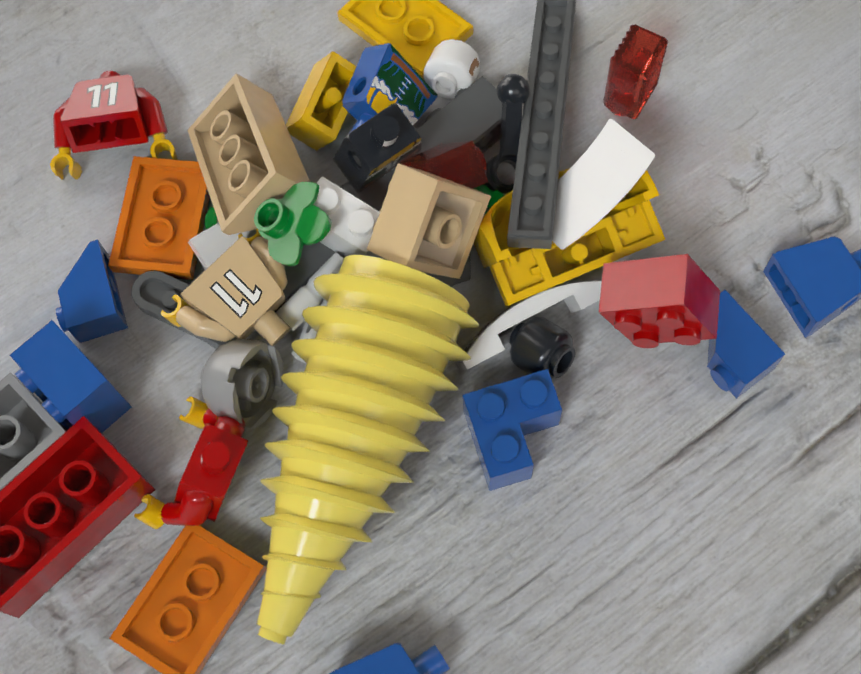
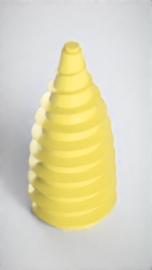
M349 255L344 258L338 274H324L315 278L313 282L314 288L328 302L327 306L308 307L303 310L302 315L310 327L317 332L316 338L299 339L292 342L294 352L307 363L305 372H290L281 376L282 381L297 395L295 406H283L272 409L273 414L288 427L287 440L265 443V447L281 460V471L278 477L260 480L276 496L274 514L260 517L261 521L271 527L269 554L262 556L268 563L264 592L261 593L263 597L257 624L261 626L258 635L284 645L287 636L292 637L314 599L321 597L319 592L334 570H346L341 559L354 542H373L362 528L372 514L395 513L383 499L382 495L391 483H414L399 465L408 452H430L415 434L422 422L445 421L429 405L435 392L459 390L443 374L448 361L471 360V357L456 344L461 328H477L479 326L478 322L467 313L470 307L468 300L442 281L389 260L366 255Z

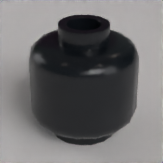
M535 317L526 323H520L511 333L509 339L511 361L528 374L548 369L551 379L554 377L560 378L568 371L574 361L575 349L573 348L572 336L566 330L546 318Z

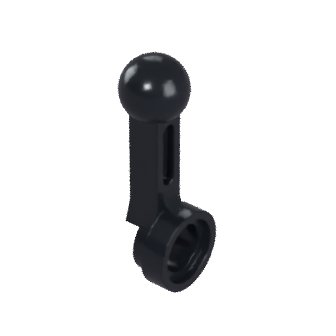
M508 74L498 83L497 96L502 102L500 151L498 155L487 162L484 168V179L486 180L487 187L493 192L499 190L504 195L513 191L514 182L511 185L502 183L497 177V168L501 162L511 164L516 170L522 123V105L527 100L530 92L528 82L518 74Z

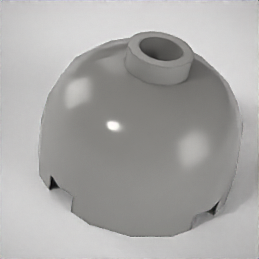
M234 339L219 346L209 357L201 371L202 394L207 407L218 417H230L239 423H242L243 419L248 428H256L264 423L278 402L271 399L274 386L282 387L283 384L281 378L283 375V361L279 350L275 346L267 345L266 342L250 339Z

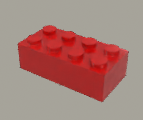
M84 416L0 491V612L20 618L142 503L141 499L145 495H151L156 490Z

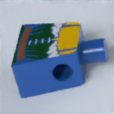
M387 43L364 49L342 99L343 107L357 120L351 129L353 131L394 103L399 106L410 123L414 125L436 100L438 95L392 44Z

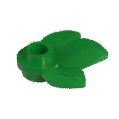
M297 183L291 186L282 199H267L259 205L255 212L254 224L259 234L268 240L269 255L275 261L285 266H296L300 261L303 245H313L322 241L331 229L329 215L319 207L314 206L319 193V185L317 183Z

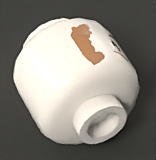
M445 40L435 47L424 68V80L438 96L453 100L460 89H467L475 82L480 72L479 56L470 45L463 41Z

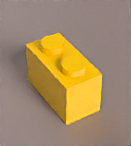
M334 51L314 64L286 123L291 136L316 151L336 140L348 113L343 107L342 99L354 74L356 65Z

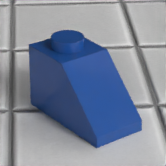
M98 239L89 242L58 289L61 307L56 308L57 320L63 332L69 331L79 343L128 328L115 274L108 266L110 256Z
M724 290L720 293L717 339H709L707 367L711 370V377L717 386L724 391H730L737 399L772 372L785 356V353L735 299Z

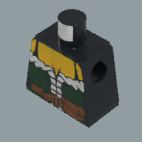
M394 103L351 131L344 138L333 161L358 194L396 168L398 163H403L421 150V137L399 106ZM357 155L361 162V166H359L356 163L353 156Z

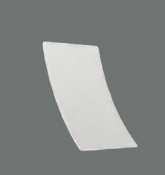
M613 119L608 120L587 151L558 180L552 241L561 250L578 240L603 219L632 189L655 158V153Z

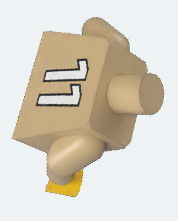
M256 229V234L250 238H245L242 233H239V239L180 294L183 299L178 295L172 296V299L178 303L177 308L171 313H166L162 310L160 314L174 326L183 327L199 337L227 342L234 337L240 340L246 339L256 330L271 346H274L291 329L274 312L285 301L283 290L287 285V277L284 265L275 261L269 255L268 240L259 234L258 229Z

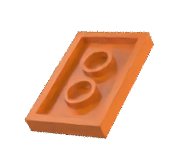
M133 156L108 264L112 272L141 275L148 271H159L173 278L193 280L198 257L188 242L189 239L203 232L210 195L198 162Z
M200 525L185 526L109 639L162 674H200L267 568Z

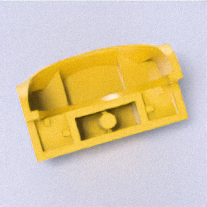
M565 169V170L559 171V179H560L569 169ZM646 170L632 189L603 219L578 240L561 250L553 241L552 249L508 247L507 234L513 191L499 199L483 216L473 244L483 268L490 267L505 306H509L602 267L604 263L614 262L666 240L650 202V199L659 196V192Z

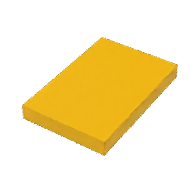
M349 0L337 12L340 22L372 46L391 43L423 80L426 63L438 44L450 39L465 42L473 35V25L439 0Z

